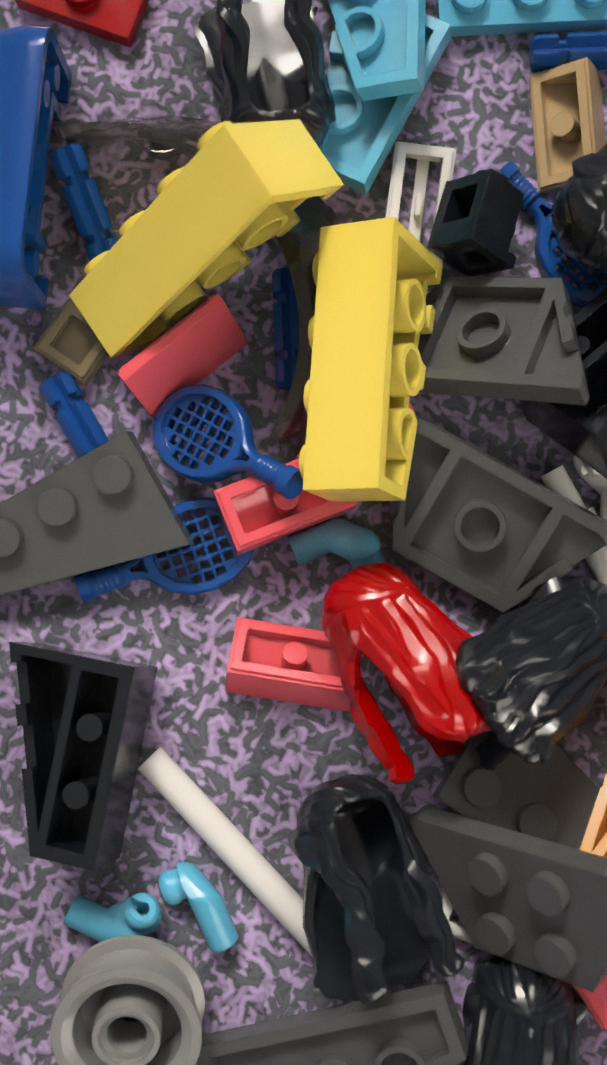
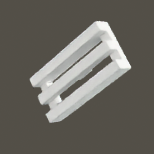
M395 141L385 218L395 217L398 220L406 158L417 159L408 231L419 242L429 161L441 162L434 216L435 221L445 183L453 180L456 149ZM433 254L441 263H443V260Z

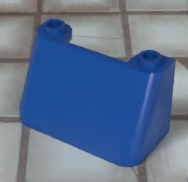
M23 25L0 30V306L46 310L49 279L36 277L40 265L39 254H46L47 245L45 238L40 232L52 121L60 122L62 110L59 103L69 104L72 73L55 32L51 27Z

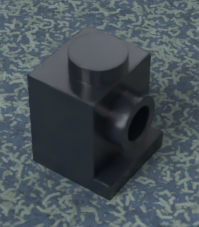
M493 169L480 170L474 174L447 181L426 249L462 274L468 276L513 269L516 256L509 252V247L515 232L524 194L514 187L504 174Z

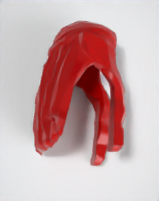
M365 563L352 569L332 583L323 598L320 621L321 629L325 630V635L337 654L344 693L350 700L352 720L358 730L366 736L370 750L387 769L391 783L398 785L411 781L414 777V766L400 748L398 738L392 726L383 716L375 697L364 684L360 671L362 654L385 674L388 687L402 706L412 728L431 744L439 757L461 753L464 750L462 742L468 740L470 736L492 730L485 722L483 714L472 700L471 695L460 687L455 661L458 647L463 640L473 636L457 626L435 603L425 597L418 585L409 578L404 570L390 563Z

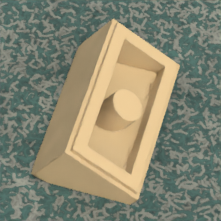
M588 57L529 75L537 183L540 193L560 192L561 186L573 176L572 162L587 154L597 153L606 143L600 72Z

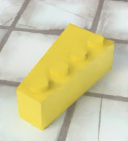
M300 119L248 123L223 121L210 128L197 142L199 152L185 167L170 173L159 183L157 187L159 196L146 210L130 217L120 227L119 233L122 237L110 250L93 258L85 266L84 272L87 276L69 296L111 358L148 347L208 299L202 287L204 289L213 288L230 277H234L250 264L251 260L245 253V250L263 244L274 235L282 237L301 220L294 209L307 198L320 196L321 199L326 200L344 185Z
M395 217L320 227L319 252L313 258L312 273L316 285L315 313L308 324V340L312 349L310 379L306 382L303 393L304 406L308 416L306 444L300 451L299 470L303 479L302 490L332 502L406 500L418 425L414 411L408 408L410 396H416L424 388L427 368L421 360L418 345L421 334H432L436 311L432 305H426L428 285L440 284L443 264Z

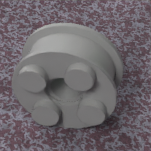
M139 935L119 936L104 940L90 947L70 967L62 986L60 1002L53 1016L50 1038L53 1055L57 1064L195 1065L202 1045V1022L205 1013V990L201 977L192 962L174 945L152 937ZM125 1017H133L139 1021L128 1022Z

